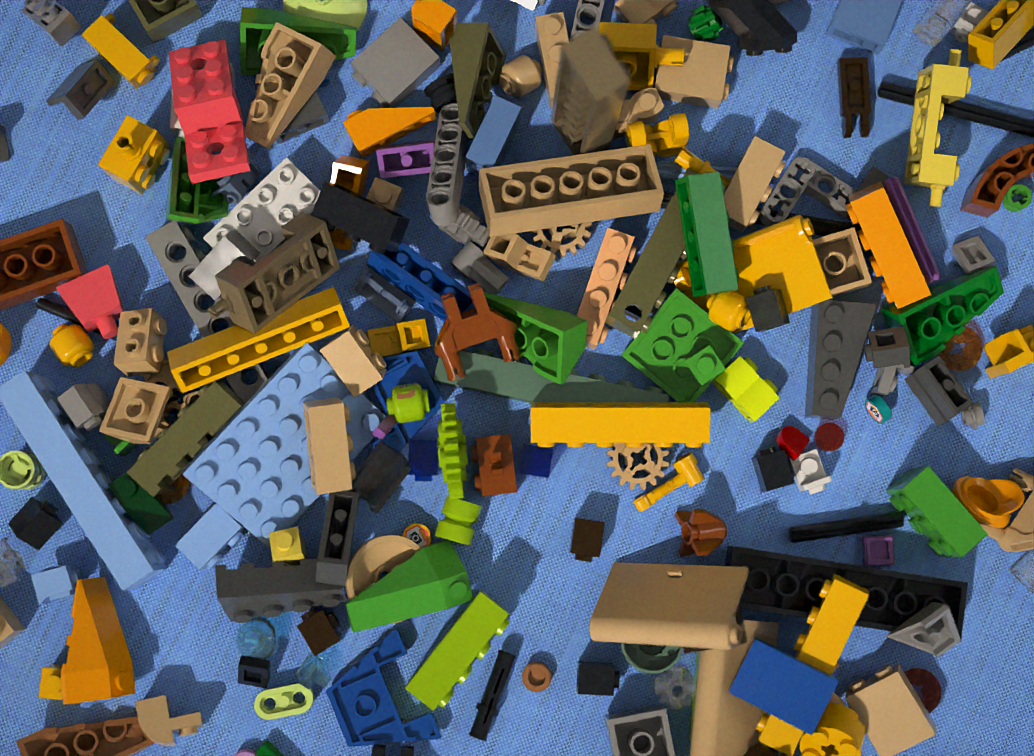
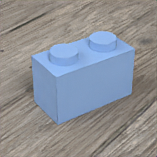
M215 503L175 546L199 570L206 569L207 567L212 569L223 559L221 553L228 546L233 548L242 540L244 534L241 532L245 527Z

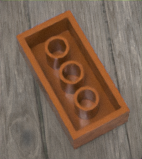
M59 219L0 240V311L57 291L56 287L88 273L71 224L64 219Z

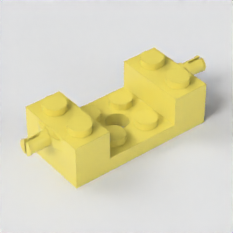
M958 49L949 50L948 65L932 64L918 71L903 185L930 188L929 206L942 207L943 190H945V187L954 185V181H957L960 166L956 163L957 156L934 154V150L938 149L940 143V132H937L938 120H941L943 117L944 103L949 104L964 98L971 87V76H968L969 68L960 67L962 50Z

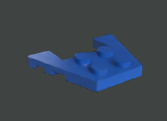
M418 351L382 357L386 363L385 369L387 372L382 380L372 386L387 416L389 414L386 397H392V389L398 385L420 384L422 389H427L430 412H426L423 420L408 423L397 422L394 426V432L369 445L381 468L387 466L441 409V404L446 403Z
M398 629L391 632L326 690L348 747L442 738L432 711L403 723L380 666L408 654Z

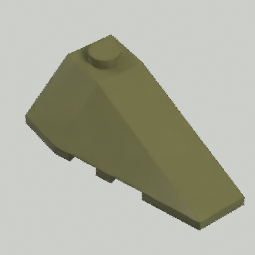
M488 22L456 23L454 35L450 37L459 123L469 138H475L485 116L484 104L491 103L493 94L490 92L493 85L499 84L501 67L506 59V54Z

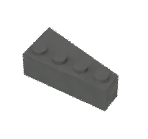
M826 300L812 305L805 418L834 420L842 417L877 304Z
M317 558L301 559L298 565H292L284 561H272V565L263 568L254 567V563H242L241 569L226 570V565H215L217 599L231 622L245 623L252 618L262 616L273 618L284 612H306L312 607H334L339 605L340 602L348 601L346 586L315 582Z

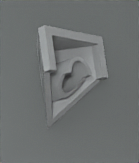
M936 602L930 603L885 636L934 654L937 658L961 641L949 607L946 604Z

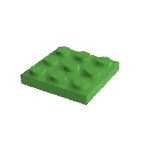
M676 288L654 314V319L646 334L640 332L621 356L678 402H696L716 377L701 386L685 363V359L710 343L726 366L744 342L731 331L711 322L705 310Z

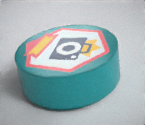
M873 395L865 401L864 404L867 412L877 423L884 424L892 418V411L882 397Z

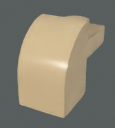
M517 234L490 237L483 251L487 257L505 269L520 276H529L543 282L556 257L551 251L528 244Z
M166 695L135 701L139 725L145 735L156 744L176 746L174 734L179 733L180 737L190 736L198 733L197 728L204 727L200 712L171 718L169 701Z

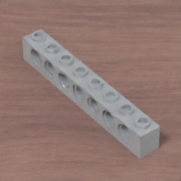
M171 221L145 236L203 338L216 333V326L221 321H228L229 327L237 325L232 322L228 310L217 319H214L209 314L210 311L203 310L202 301L209 297V295L197 284H188L189 275L205 258V255L201 249L195 250L191 243L195 238L186 224L181 226L177 221ZM179 248H185V257L181 260H174L175 251ZM221 296L215 300L214 304L221 300ZM266 361L225 376L234 393L245 403L273 375L272 372L267 374L262 364ZM250 370H256L258 374L257 381L254 384L246 385L244 381L245 374Z

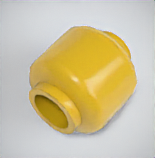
M735 291L712 294L707 301L706 307L709 309V320L728 331H734L737 328L742 329L751 317L746 297Z
M62 324L54 329L49 347L62 365L77 368L86 364L92 358L94 343L80 325Z

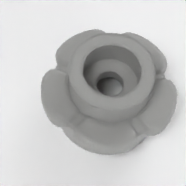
M978 402L961 412L965 426L970 425L975 430L977 426L985 424L983 410Z

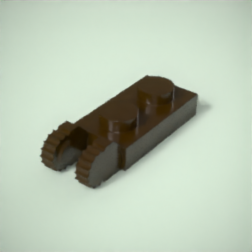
M868 57L839 58L837 61L843 138L851 137L853 131L852 116H860V136L868 137L870 133L869 114L871 113Z

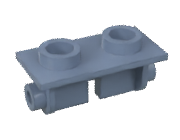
M254 151L248 155L251 171L218 178L216 181L218 187L212 193L213 197L221 192L229 204H237L242 200L248 188L253 185L260 175L258 165L251 161L255 155Z
M369 269L367 273L364 271L358 279L359 283L354 288L356 292L398 323L404 319L416 303V301L372 269Z

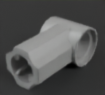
M469 242L468 245L465 244L449 262L466 279H472L475 283H479L486 293L497 295L509 280L503 272L487 260V256L472 242Z

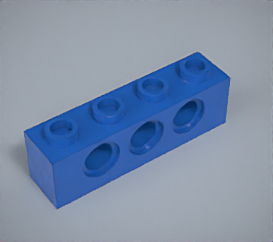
M402 241L397 252L386 251L385 254H380L373 250L370 251L366 264L367 267L443 322L447 316L440 297L442 294L452 292L460 313L474 308L469 290Z

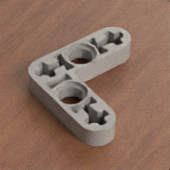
M798 157L791 162L760 210L759 218L767 227L784 221L803 191L843 217H850L845 205L846 199H849L848 195L855 193L857 190L805 157ZM802 168L804 172L799 180L796 181L793 177L798 172V169ZM818 182H826L830 186L831 192H822L818 188ZM783 186L789 187L793 191L794 197H784L780 188ZM838 191L840 194L837 196L836 199L833 198V196ZM776 204H779L781 208L774 218L770 215Z

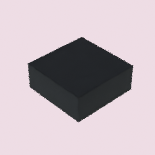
M241 655L238 664V683L267 689L270 680L271 661Z

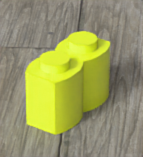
M738 356L726 367L725 371L716 376L712 383L750 423H753L779 399V396L776 394L778 389L769 379L765 378L763 380L756 373L758 368L748 357L743 359L741 356Z

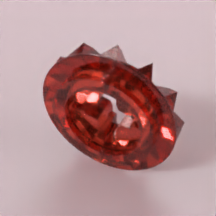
M910 668L904 673L911 684L917 687L923 685L920 692L924 701L922 699L921 701L928 713H930L939 704L941 698L940 684L931 672L921 668Z

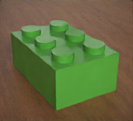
M929 466L911 468L886 490L891 496L889 500L892 505L899 511L903 510L909 516L910 520L908 522L911 527L919 534L923 533L928 538V546L938 556L962 558L988 535Z

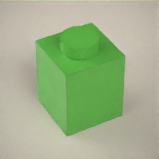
M710 343L685 359V363L701 386L726 370L725 365Z

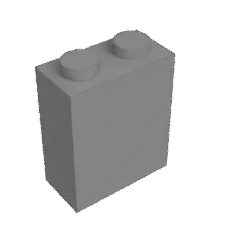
M400 17L351 62L354 72L351 75L361 87L365 85L369 87L373 92L371 94L372 98L379 106L383 108L386 105L388 108H396L441 66L440 57Z

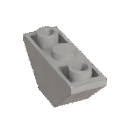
M26 0L25 7L21 10L61 47L82 28L74 16L55 0Z

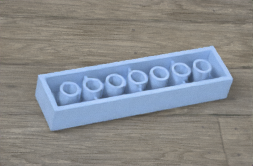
M22 371L0 386V401L122 591L138 589L167 569L164 565L166 561L165 556L157 546L153 548L147 539L150 535L121 506L108 485L115 479L110 473L105 474L100 466L103 464L101 457L94 449L90 450L85 443V440H87L85 432L74 426L54 395L56 388L48 377L43 378L38 373Z

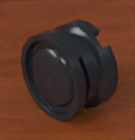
M454 73L436 79L424 89L426 97H430L432 101L431 107H433L435 113H440V110L449 103H457Z

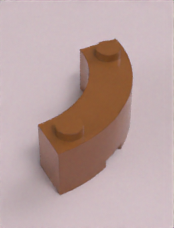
M1034 143L1017 147L1007 152L984 169L967 190L960 211L986 218L997 212L1005 194L1015 182L1034 177Z

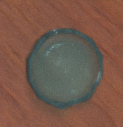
M265 616L252 618L250 621L243 623L238 629L236 638L238 650L244 656L265 660L271 659L283 648L285 633L282 625L274 618Z

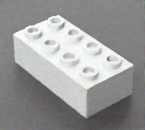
M286 157L228 213L227 217H224L203 239L214 248L224 235L235 228L260 252L254 260L257 263L286 242L281 229L283 225L301 212L314 216L312 212L321 191Z

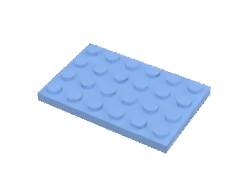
M306 342L303 346L296 349L181 472L182 475L270 549L269 533L290 528L320 496L316 494L311 484L303 402L338 397L344 405H348L350 422L346 423L347 434H351L353 451H349L350 462L375 437L372 435V432L386 416L363 394H359L354 398L332 366Z

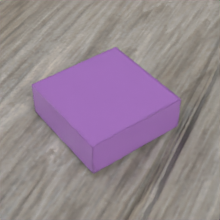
M893 535L862 536L864 566L895 565Z

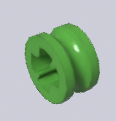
M1016 184L1010 187L1002 202L1007 210L1018 212L1030 205L1032 194L1027 186ZM1014 194H1021L1023 199L1014 203L1011 197Z

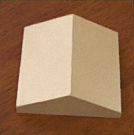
M120 377L99 432L134 444H151L172 388Z

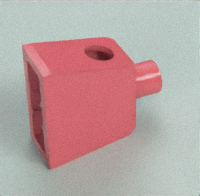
M108 264L56 287L66 305L87 332L99 328L104 339H110L118 334V326L115 320L120 318V312H124L115 277Z

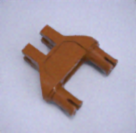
M479 283L467 286L474 308L461 313L452 292L440 295L447 317L435 342L434 352L435 355L442 358L449 381L457 380L454 368L459 379L466 376L458 353L461 349L494 338L498 339L504 362L512 361L510 350L515 360L521 358L514 335L517 329L516 323L488 306L483 288Z

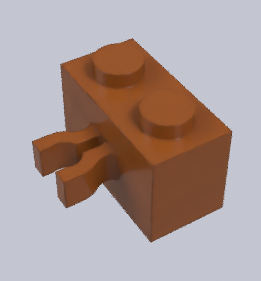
M502 434L475 438L476 445L470 446L472 462H478L480 473L474 474L476 491H482V497L517 493L511 435Z

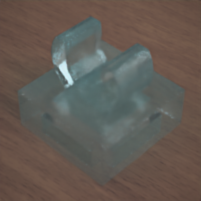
M312 651L295 673L299 684L308 690L314 681L325 688L332 679L329 673L324 670L326 664L320 655L314 656Z

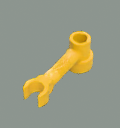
M692 452L683 455L672 463L677 471L676 476L633 501L638 511L642 512L648 509L659 499L686 482L689 487H692L705 479L696 465L698 461Z

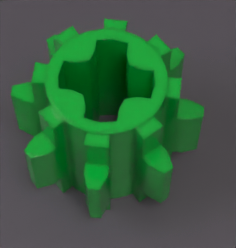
M702 5L692 10L693 15L688 18V26L696 40H707L709 42L720 36L719 31L724 29L725 24L711 7Z

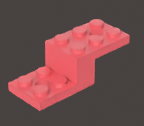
M226 40L209 41L205 44L169 51L174 110L185 136L188 175L191 183L194 184L251 171L243 113L233 86ZM216 151H221L219 154L212 155Z

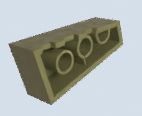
M221 380L215 381L213 384L211 382L205 384L197 393L200 397L192 405L188 403L178 413L179 419L172 426L170 424L166 426L157 436L158 440L151 447H147L137 458L138 461L126 472L152 497L168 490L182 475L181 471L246 404Z

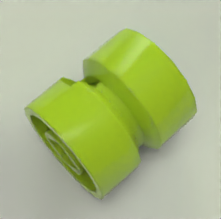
M446 496L441 511L445 518L439 520L435 536L471 546L475 533L472 523L478 522L482 506L459 499H449Z

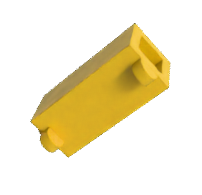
M111 13L105 17L101 15L81 34L83 38L133 87L138 89L141 85L144 86L149 83L154 76L155 66L159 63L160 59L155 55L149 59L143 55L112 25L116 18Z

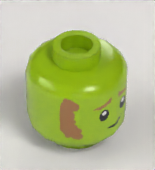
M418 383L395 386L392 389V397H386L388 414H394L395 419L399 423L421 421L425 418L426 412H430L427 389H422Z

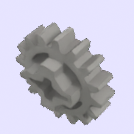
M459 205L458 217L453 224L439 226V229L448 234L452 239L466 245L472 242L479 247H484L489 239L487 228L481 225L483 222L482 218L463 205Z

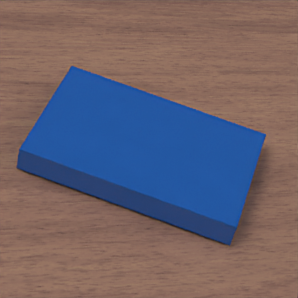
M755 637L728 692L812 735L839 683V679Z

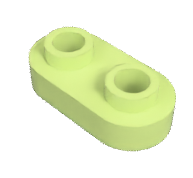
M293 683L265 689L255 698L254 709L256 714L265 720L301 714L313 705L314 692L305 683ZM297 692L304 694V702L299 703L295 700ZM268 698L275 700V708L270 709L266 706Z

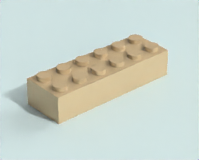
M650 144L479 169L478 189L489 237L659 212L664 196V190Z

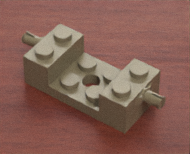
M304 212L298 214L281 227L285 243L253 266L235 260L214 276L221 292V300L208 308L209 314L214 319H217L228 310L233 323L253 333H257L340 269L329 234L334 230L327 228L326 222ZM289 270L287 279L284 281V275Z

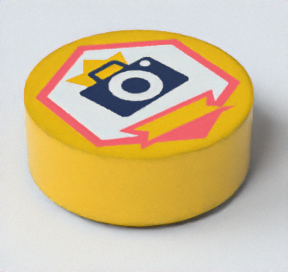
M419 523L409 525L402 535L414 541L421 548L430 545L432 540L430 530L425 525Z

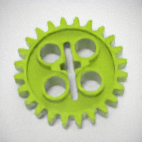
M455 402L441 404L442 420L438 421L439 437H437L439 467H441L444 483H448L449 499L464 498L463 481H467L466 436L463 435L461 418L457 419Z

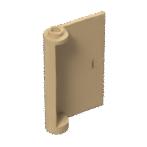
M614 562L590 619V636L593 641L734 650L736 644H739L742 638V629L740 625H737L735 613L749 569L748 567Z
M744 620L748 640L745 644L736 645L734 650L711 649L700 651L690 756H743L750 747L759 742L760 731L756 730V725L762 713L767 715L768 713L730 694L728 691L755 637L774 647L777 646L778 622Z

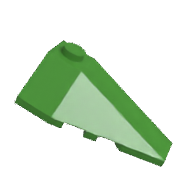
M484 292L489 307L516 323L517 329L514 335L521 357L525 356L532 362V369L539 375L560 385L565 383L586 348L587 320L566 311Z
M444 540L420 548L413 553L412 557L401 565L398 564L392 568L389 574L378 582H373L347 601L345 605L352 632L355 633L449 609L474 599L464 565L450 540Z

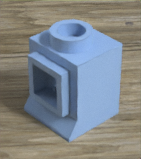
M74 564L64 565L31 575L39 604L75 595L77 580L82 579L79 569H75Z

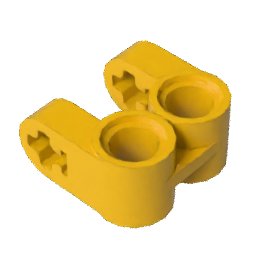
M685 113L669 115L668 120L661 121L653 127L643 125L642 121L627 123L624 134L627 147L650 144L654 157L657 155L669 157L679 154L682 148L686 147L689 139V126Z

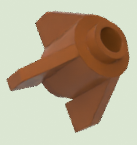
M704 509L692 510V512L676 511L675 513L679 525H682L681 536L683 542L678 552L680 557L691 556L695 553L697 556L709 555L723 543L727 536V527L721 518Z

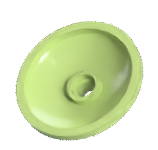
M283 0L284 12L357 27L356 33L363 25L368 6L367 0Z

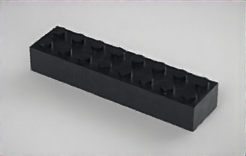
M727 546L725 566L748 567L749 569L738 604L741 605V608L807 618L812 607L818 608L823 597L819 596V592L826 579L831 581L833 575L836 574L868 589L869 596L854 626L893 631L930 603L936 602L946 604L949 607L960 639L962 638L968 588L967 582Z

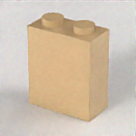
M663 35L660 47L684 48L683 67L657 65L653 88H656L661 100L718 109L722 100H727L729 83H725L726 73H731L734 56H729L730 46Z
M890 664L885 665L874 672L875 676L867 680L859 678L848 685L849 689L846 692L845 699L851 709L859 715L858 720L863 725L864 723L865 732L879 756H894L936 735V724L899 664L893 667Z

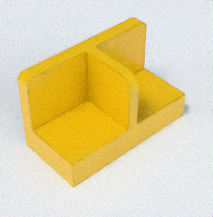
M1017 328L994 337L993 340L984 345V351L992 363L991 366L985 368L990 379L1011 373L1034 360V355Z

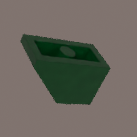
M124 473L108 484L123 509L148 535H151L174 519L159 494L152 497L127 473Z

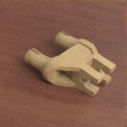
M1015 468L1012 472L1016 475L1010 474L1008 480L1018 484L1030 496L1011 525L1005 528H994L980 524L987 532V536L998 541L1000 548L1007 552H1021L1034 549V476L1019 468Z

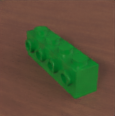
M720 172L687 175L675 180L693 297L738 290L739 275L734 265V244L729 234V213L725 208L723 196L725 187L721 180Z

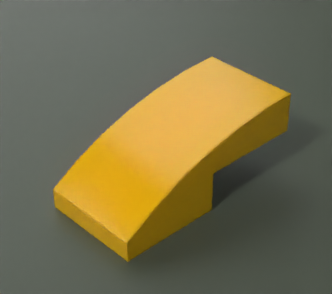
M425 318L366 331L369 347L374 354L377 352L382 357L431 347Z

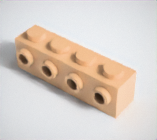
M608 227L576 315L587 320L586 347L594 350L598 342L604 344L609 327L604 326L605 321L616 302V299L613 298L617 288L622 290L628 275V273L623 272L626 261L632 263L637 249L636 246L632 245L634 236Z

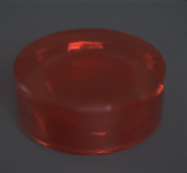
M824 423L816 428L813 435L814 443L822 451H835L844 442L843 430L835 423Z

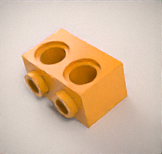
M416 0L411 8L414 31L421 39L443 52L450 42L451 35H454L457 23V10L442 0Z

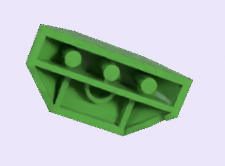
M175 136L169 175L166 220L199 224L227 217L229 203L225 200L224 195L220 192L214 197L212 196V193L218 187L216 183L218 178L194 184L191 183L188 175L185 138Z

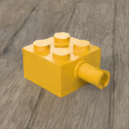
M599 22L598 32L600 35L604 33L609 38L613 47L611 52L617 62L622 61L629 70L630 82L627 90L641 91L653 88L654 68H657V65L683 67L684 48L658 47L659 44H656L657 24Z
M127 115L98 166L113 180L143 195L145 190H149L152 187L158 167L164 165L167 161L171 146L157 130Z

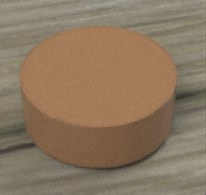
M539 661L527 664L522 672L523 684L528 690L533 692L545 690L551 682V672L548 666Z

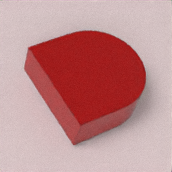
M793 426L784 427L776 436L778 447L781 450H785L786 455L793 461L801 455L810 441L806 435Z

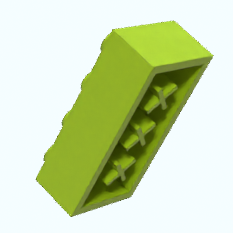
M480 590L474 597V600L470 602L411 677L405 689L432 711L438 705L443 709L453 696L454 690L452 687L457 681L462 684L472 672L473 667L470 665L476 657L481 660L490 649V638L494 633L500 636L510 622L507 619L509 615L508 610L483 590Z

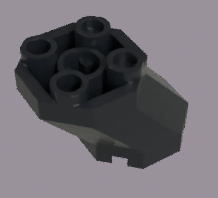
M707 0L712 10L737 34V44L740 49H746V55L758 56L762 55L763 51L775 50L777 53H787L792 51V45L797 43L796 29L769 0Z

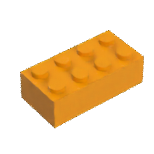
M881 181L848 195L850 203L846 204L847 212L853 225L859 222L862 228L857 231L865 251L871 249L873 253L872 256H869L876 276L883 275L885 281L881 282V286L888 303L895 302L897 309L930 296V290Z

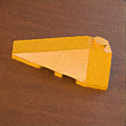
M105 576L77 580L71 616L74 619L72 633L67 635L66 646H69L66 663L62 664L61 669L63 705L110 699L136 693L133 663Z

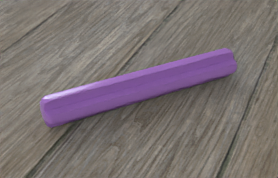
M897 176L890 177L884 180L882 185L926 283H933L940 279L941 275Z

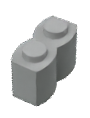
M86 383L76 384L57 397V400L76 428H86L87 431L95 427L100 429L111 402L99 383L88 385Z

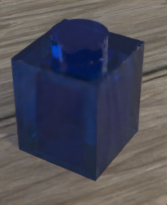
M409 440L408 475L415 476V481L432 482V476H439L437 440Z
M524 444L519 475L548 479L553 449Z

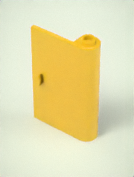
M799 214L733 240L734 265L739 275L738 290L733 291L747 298L754 296L753 290L770 285L771 290L781 289L788 314L833 298L811 237L814 234V229L810 219H804ZM685 259L677 262L675 266L680 268L673 281L676 288L684 292L688 298L708 313L709 309L706 305L711 295L693 297L688 261ZM750 317L742 329L737 328L731 332L736 334L754 327L752 318Z

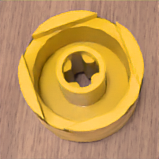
M828 703L813 734L810 735L803 732L800 740L801 756H861L865 736L864 723L863 725L858 720L859 715L851 708L837 703Z

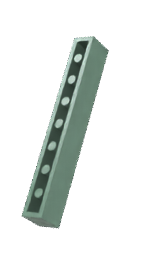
M465 348L458 352L466 372L465 377L459 379L454 368L457 380L449 381L441 357H438L434 381L438 384L530 404L531 402H668L669 395L662 394L663 389L658 387L646 386L645 390L634 388L635 383L618 380L617 384L606 382L607 377L598 374H590L589 378L578 376V371L574 369L565 383L560 385L539 375L532 369L533 365L521 363V358L515 360L511 356V362H504L503 359L493 357V352L477 349L476 353L467 352Z

